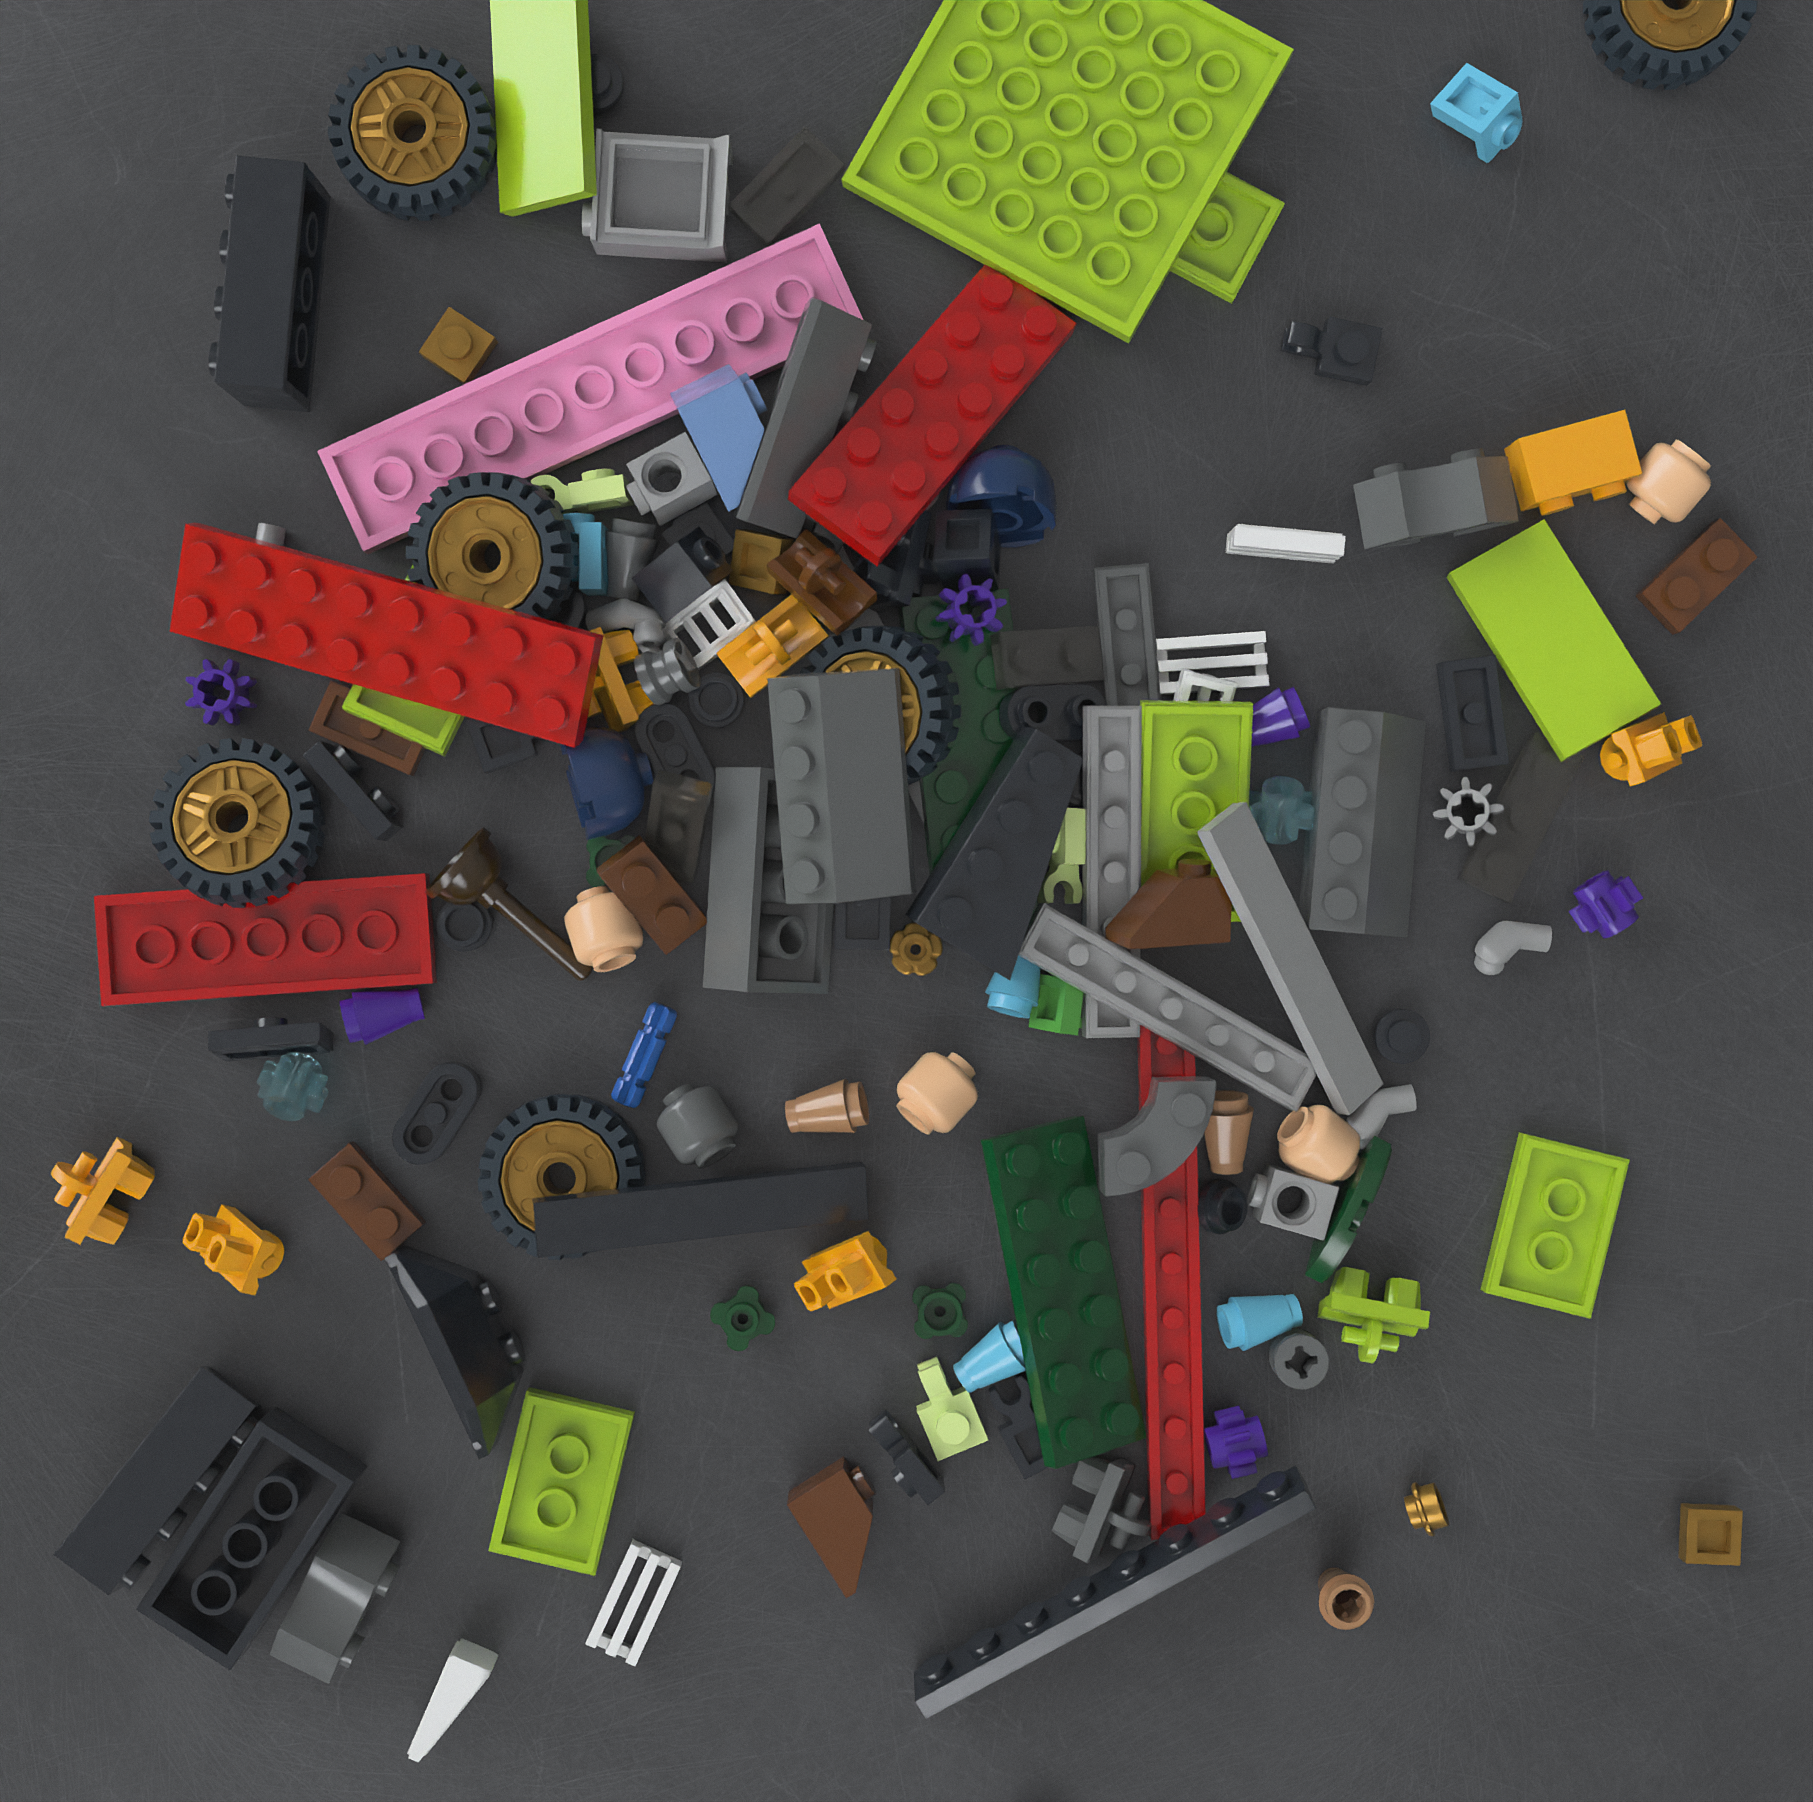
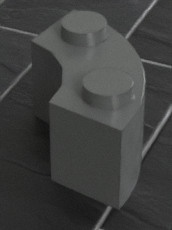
M1477 448L1452 454L1450 456L1451 463L1407 470L1406 463H1395L1374 469L1373 479L1353 485L1364 549L1420 543V538L1452 532L1454 537L1518 522L1508 457L1485 456L1484 449Z
M1208 1076L1151 1077L1148 1099L1137 1116L1119 1129L1098 1133L1099 1189L1105 1196L1136 1192L1161 1181L1174 1172L1194 1151L1208 1126L1214 1105L1216 1081Z
M340 1513L315 1555L309 1572L278 1629L270 1656L327 1684H330L339 1665L349 1669L365 1637L357 1634V1631L376 1593L385 1597L400 1569L399 1565L391 1562L400 1541Z

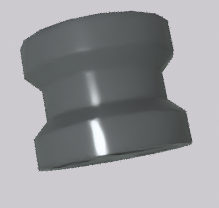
M679 638L665 642L663 649L657 653L646 651L635 656L634 664L638 680L647 697L657 706L671 701L673 693L681 690L688 693L700 687L701 679L697 664L688 647Z
M1292 1328L1271 1339L1267 1350V1359L1271 1369L1285 1385L1293 1389L1307 1390L1317 1386L1325 1378L1329 1369L1328 1354L1325 1347L1309 1331L1302 1328ZM1311 1357V1359L1307 1360L1302 1370L1301 1365L1304 1363L1305 1359Z

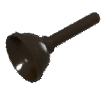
M482 827L459 850L426 889L425 893L432 899L439 896L446 902L458 906L469 905L476 900L486 909L492 906L576 980L583 981L592 973L593 966H586L578 962L572 946L506 890L509 884L498 876L502 869L501 856L497 847L489 839L491 832L485 827Z

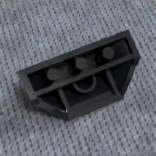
M405 1245L396 1249L384 1259L404 1297L478 1459L484 1458L491 1453L500 1438L524 1372L521 1365L526 1360L524 1349L514 1331L506 1332L498 1315L502 1311L501 1300L490 1281L483 1283L478 1271Z

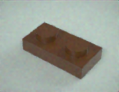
M1721 518L1712 521L1635 597L1672 635L1680 633L1757 558V555Z
M330 680L308 731L414 776L426 748L416 742H411L391 733L372 722L345 712L342 705L350 689Z
M640 835L596 868L601 879L628 911L633 914L634 918L666 955L707 924L705 913Z
M355 1141L348 1143L308 1179L380 1261H383L386 1256L391 1254L426 1223L424 1218Z

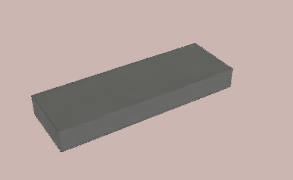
M1149 563L1094 568L1092 571L1103 694L1106 705L1140 706V700H1161Z

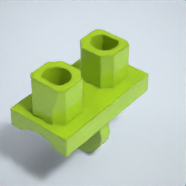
M1342 1267L1336 1271L1330 1294L1319 1302L1317 1318L1361 1326V1329L1344 1326L1341 1337L1342 1342L1359 1345L1358 1356L1361 1362L1373 1364L1380 1349L1397 1352L1399 1336L1385 1334L1382 1331L1414 1337L1419 1328L1426 1330L1429 1327L1430 1312L1420 1310L1421 1295L1420 1283L1418 1281L1403 1278L1388 1279L1385 1284L1384 1301L1380 1302L1367 1299L1370 1273L1364 1270Z

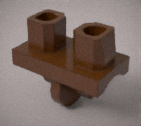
M806 529L787 551L773 558L766 565L767 571L838 636L841 632L851 627L861 617L862 613L877 601V592L841 561L842 558L832 548H827Z

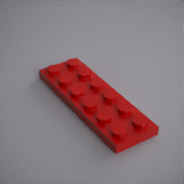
M984 265L791 487L788 501L874 565L878 566L1072 336L1077 323L1034 291Z
M430 874L304 881L299 885L291 882L286 886L289 893L281 898L271 895L267 897V904L255 906L248 902L246 903V908H233L226 903L223 906L216 905L204 898L201 899L188 889L94 896L101 1006L437 983L431 897L425 893L430 885Z

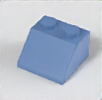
M728 364L671 392L670 395L727 510L731 511L739 507L765 430L758 415L767 411L758 389L753 380H750L748 374L744 373L738 376Z

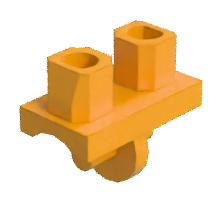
M790 595L716 654L749 697L752 698L768 685L767 678L782 675L827 640L829 636L809 610L793 595Z
M601 627L589 630L590 632L604 635L588 718L596 716L603 711L609 728L620 733L628 730L639 719L640 714L646 708L654 705V703L647 697L639 680L625 685L617 668L633 662L635 656L639 655L638 647L631 631L628 629L603 634Z
M1663 712L1612 733L1611 737L1601 747V765L1611 777L1622 781L1628 780L1629 786L1646 782L1682 764V754L1702 747V741L1691 715L1668 723Z
M116 1137L94 1175H91L90 1171L96 1163L97 1157L86 1151L81 1153L75 1165L57 1162L51 1171L52 1177L62 1184L54 1198L57 1203L69 1207L76 1194H82L66 1220L69 1229L65 1234V1238L77 1244H81L85 1236H88L92 1239L114 1245L126 1226L129 1214L106 1203L110 1194L115 1188L141 1200L154 1180L155 1169L140 1158L132 1155V1143Z
M221 1204L216 1217L195 1213L191 1218L182 1242L189 1250L200 1252V1255L205 1259V1265L212 1271L220 1273L239 1292L256 1295L259 1288L258 1278L269 1276L277 1270L284 1256L283 1243L274 1233L268 1230H261L237 1208Z
M867 1231L816 1252L802 1261L808 1273L796 1281L794 1287L809 1311H814L826 1304L831 1309L881 1290L897 1279L892 1270L886 1268V1248Z

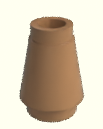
M845 1078L785 1102L786 1120L791 1133L801 1131L855 1133L857 1126L869 1124L867 1097L860 1081L849 1083Z
M1232 1090L1215 1091L1213 1110L1204 1132L1210 1161V1171L1213 1173L1230 1175L1243 1171V1161L1245 1160L1254 1108L1248 1105V1094Z
M1329 1568L1320 1575L1318 1580L1319 1608L1323 1618L1333 1627L1342 1630L1355 1629L1363 1625L1370 1618L1374 1608V1596L1370 1586L1360 1577L1347 1573L1340 1568Z

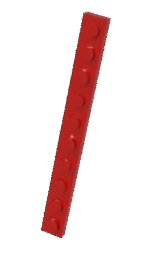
M1141 1025L1140 1037H1137L1139 1111L1148 1099L1151 1077L1196 1076L1194 1055ZM1197 1146L1174 1172L1161 1181L1141 1189L1148 1521L1151 1523L1149 1530L1151 1540H1158L1167 1529L1174 1525H1186L1206 1514Z

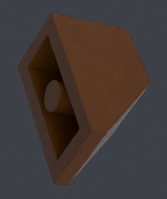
M1202 859L1179 860L1178 868L1160 869L1152 874L1105 927V939L1130 950L1230 942L1232 902L1216 870L1212 869L1211 861Z
M843 1456L790 1490L787 1506L847 1599L856 1593L873 1518V1501L871 1497L876 1495V1490L862 1467L859 1465L852 1470Z

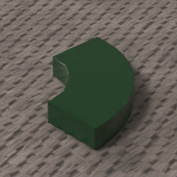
M1374 1136L1358 1155L1359 1164L1354 1173L1344 1181L1334 1204L1324 1241L1314 1238L1305 1272L1306 1276L1323 1283L1324 1280H1328L1344 1258L1357 1236L1355 1231L1363 1221L1369 1203L1373 1204L1390 1160L1392 1144Z

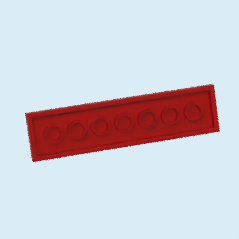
M201 523L185 524L170 632L570 747L579 746L584 739L604 635Z

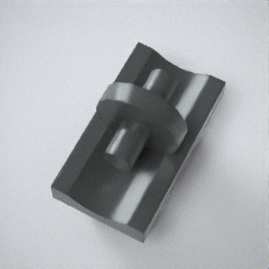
M1096 1457L1079 1461L1072 1484L1096 1495L1090 1513L1069 1502L1064 1504L1052 1529V1532L1076 1547L1072 1556L1086 1563L1090 1562L1092 1556L1099 1557L1112 1525L1116 1527L1109 1543L1122 1550H1125L1131 1533L1143 1537L1148 1535L1151 1523L1138 1515L1145 1498L1135 1492H1129L1124 1507H1120L1136 1464L1123 1458L1113 1462Z

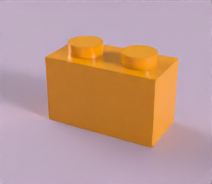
M1625 410L1522 437L1504 449L1508 457L1510 473L1521 512L1539 507L1541 516L1573 507L1572 498L1592 493L1594 501L1627 492L1626 481L1642 474Z

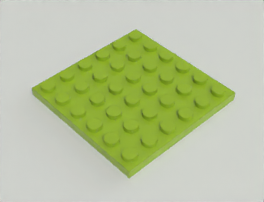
M943 0L842 177V185L860 197L1129 344L1288 65L1294 49L1203 0Z

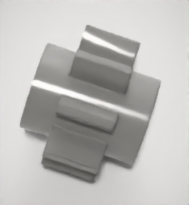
M1463 777L1461 782L1462 790L1453 794L1444 788L1440 790L1442 797L1448 801L1447 809L1437 810L1433 812V816L1438 820H1449L1451 826L1446 830L1445 839L1449 840L1457 832L1466 834L1467 843L1470 847H1474L1475 833L1482 829L1493 836L1497 833L1495 827L1488 822L1489 815L1499 814L1504 811V808L1500 804L1489 805L1486 798L1492 790L1490 783L1483 786L1479 792L1470 789L1468 778ZM1473 798L1474 806L1478 808L1484 807L1485 814L1476 816L1475 825L1464 826L1462 817L1452 816V810L1460 809L1462 799Z

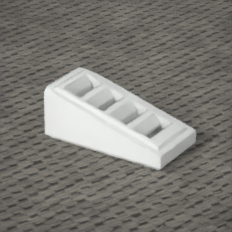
M724 578L666 623L665 628L662 629L664 639L658 646L665 641L678 638L676 633L685 628L701 649V652L693 657L698 670H700L718 657L716 653L756 621ZM719 602L722 603L736 623L729 630L726 629L712 609ZM701 615L704 616L719 637L711 644L694 622ZM643 644L638 645L642 653L646 651L653 653L661 651L658 646L647 648L643 647Z
M462 1638L460 1641L457 1640L407 1754H410L409 1759L419 1762L423 1756L427 1755L489 1678L498 1658L497 1653Z

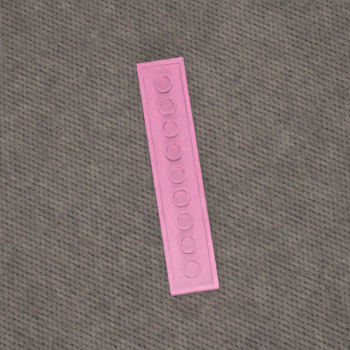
M817 224L317 452L363 552L371 554L408 537L411 523H418L421 518L416 514L420 505L430 502L432 497L429 494L438 487L449 485L448 481L453 478L468 476L469 473L498 472L531 481L534 477L545 475L679 414L670 393L729 364L738 376L747 373L750 380H754L783 367L805 304L811 297L824 301L862 320L863 318L821 225Z

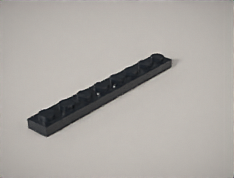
M1295 1465L1284 1472L1276 1471L1266 1475L1258 1482L1255 1488L1236 1498H1225L1218 1501L1205 1515L1186 1525L1178 1524L1170 1527L1157 1541L1138 1551L1130 1550L1122 1553L1109 1567L1090 1577L1082 1576L1074 1579L1061 1593L1042 1603L1034 1602L1026 1605L1013 1619L994 1629L985 1628L978 1631L965 1645L946 1655L937 1654L930 1657L914 1672L915 1703L927 1719L1315 1510L1316 1506L1307 1483L1297 1466Z

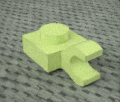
M596 469L581 474L582 481L568 483V486L551 475H539L531 480L532 484L541 486L543 489L550 488L554 490L555 500L565 510L562 514L576 511L579 513H589L634 505L633 499L626 488V485L630 484V482L623 474L615 475L613 469Z
M1067 808L1048 864L1050 869L1044 876L1037 898L1038 903H1053V889L1058 882L1065 889V904L1080 903L1083 888L1079 879V865L1086 864L1085 809Z
M936 1356L917 1364L918 1374L930 1399L916 1406L917 1413L937 1461L988 1441L987 1433L970 1393L964 1387L951 1391L938 1357Z

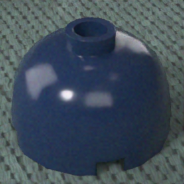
M997 445L969 457L956 472L950 482L946 510L992 509L1001 538V548L1035 544L1044 539V529L1050 527L1053 531L1056 526L1057 502L1054 481L1048 469L1035 457L1019 450L1015 446Z
M601 726L586 727L584 739L577 747L560 744L562 755L568 754L570 761L566 774L582 828H585L587 840L607 836L622 830L638 817L644 806V786L653 784L652 771L645 752L635 754L625 736L614 729Z

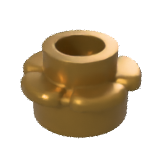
M915 922L907 924L904 930H897L890 938L889 951L893 953L892 964L899 972L905 975L916 973L918 976H924L931 973L937 967V957L941 956L943 952L940 937ZM914 944L921 947V952L918 955H913L910 952V948Z
M1414 1482L1411 1486L1413 1495L1404 1497L1409 1519L1414 1529L1424 1527L1429 1536H1435L1434 1530L1449 1526L1443 1499L1435 1482L1423 1486Z

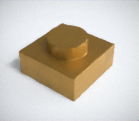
M448 307L419 350V353L423 358L462 384L473 381L498 341L493 335L451 307Z
M736 529L731 561L733 571L729 576V584L770 594H786L787 589L768 573L766 565L773 558L787 551L793 545V539L749 529Z
M1681 1503L1678 1558L1686 1564L1740 1566L1743 1511L1735 1505Z

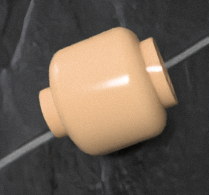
M1676 439L1671 446L1666 443H1657L1652 446L1639 462L1642 474L1626 481L1628 489L1635 495L1629 506L1654 525L1661 516L1670 522L1676 523L1685 519L1711 487V480L1706 472L1711 465L1687 445Z
M606 886L593 887L578 894L576 897L578 903L572 906L564 917L565 927L577 961L586 966H593L596 972L612 971L633 962L636 959L635 952L643 944V932L633 914L628 911L613 892H609Z
M936 1052L926 1053L899 1081L897 1094L900 1101L896 1107L902 1116L919 1131L928 1135L933 1130L947 1133L957 1125L977 1101L978 1092L971 1080L976 1073L971 1065L956 1053L951 1052L948 1057Z
M1318 1104L1310 1107H1299L1298 1111H1292L1279 1127L1277 1133L1279 1156L1284 1164L1297 1174L1327 1184H1333L1336 1181L1346 1180L1356 1170L1359 1164L1360 1136L1348 1122L1329 1107Z

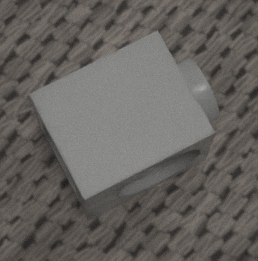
M686 432L626 464L635 480L626 485L641 515L652 511L660 526L718 495L709 473ZM674 472L681 475V481L674 490L659 492L654 489L657 478L662 474Z
M1266 1163L1263 1175L1255 1174L1252 1180L1247 1203L1249 1206L1254 1207L1252 1216L1260 1223L1324 1241L1339 1187L1335 1184L1317 1181L1299 1175L1295 1171ZM1290 1186L1299 1187L1302 1193L1300 1206L1294 1212L1280 1213L1277 1208V1198L1280 1192Z

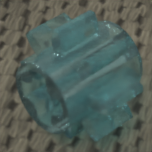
M1274 776L1263 781L1262 792L1249 791V809L1264 840L1268 843L1288 844L1297 840L1299 828L1304 830L1312 829L1315 807L1311 805L1313 793L1311 791H1304L1303 785L1298 780L1287 776Z
M289 1052L281 1056L278 1064L269 1060L265 1062L256 1082L261 1086L257 1096L264 1099L263 1106L271 1115L285 1121H298L304 1118L307 1109L316 1113L320 1112L329 1092L325 1088L328 1076L322 1075V1066L311 1056L299 1052Z

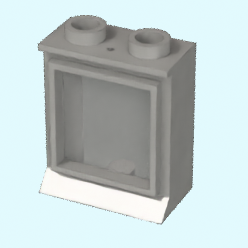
M596 129L595 165L597 195L592 197V202H584L582 208L583 236L590 237L596 255L727 263L728 251L725 243L726 215H729L730 210L728 176L729 165H733L730 135L717 138L603 132L602 129Z

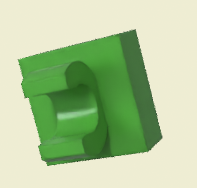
M1040 974L1038 1006L1032 1007L1029 1027L1060 1034L1078 1035L1079 1028L1082 1029L1081 1009L1084 992L1054 975Z

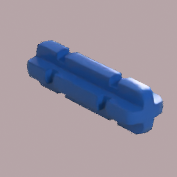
M653 1002L648 1006L642 1020L645 1023L644 1029L638 1030L622 1067V1071L625 1072L624 1076L617 1079L611 1093V1098L617 1103L630 1108H636L641 1103L646 1091V1087L643 1085L645 1081L651 1079L667 1040L664 1039L665 1033L671 1032L677 1018V1012L674 1009L658 1002Z

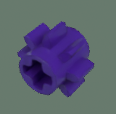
M965 574L958 580L960 593L957 594L947 588L940 592L939 597L948 605L945 611L935 617L936 622H948L951 629H953L949 639L951 642H954L962 635H970L973 645L978 646L984 640L983 627L992 632H998L1002 629L1003 624L994 616L996 610L1004 606L1007 601L1002 598L995 599L989 591L993 582L990 578L980 586H972L971 579ZM967 601L971 606H980L982 614L974 620L971 615H962L960 612V607Z
M204 659L203 668L205 671L197 678L187 676L185 679L190 685H193L194 696L185 702L186 706L194 709H206L203 715V723L214 726L218 722L220 715L223 714L229 724L239 725L240 717L238 713L245 707H257V704L249 699L248 689L253 687L257 680L250 676L238 677L240 663L228 659L221 671L214 661ZM216 685L230 690L227 700H222L213 694Z
M1606 870L1586 880L1573 891L1579 905L1569 910V913L1583 933L1586 931L1592 933L1598 930L1603 939L1609 938L1623 931L1639 918L1633 904L1643 899V896L1629 876L1625 878L1620 876L1614 879L1609 870Z
M1239 1406L1214 1411L1217 1424L1204 1428L1205 1442L1213 1468L1218 1469L1227 1466L1228 1473L1231 1474L1232 1479L1257 1474L1256 1459L1268 1457L1267 1444L1258 1416L1245 1418L1243 1410L1241 1411Z

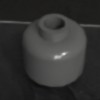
M685 1084L676 1088L664 1098L663 1103L666 1108L657 1119V1127L674 1156L681 1164H697L699 1169H703L723 1159L735 1148L736 1143L733 1139L738 1133V1122L717 1089L708 1086L694 1089L691 1084Z

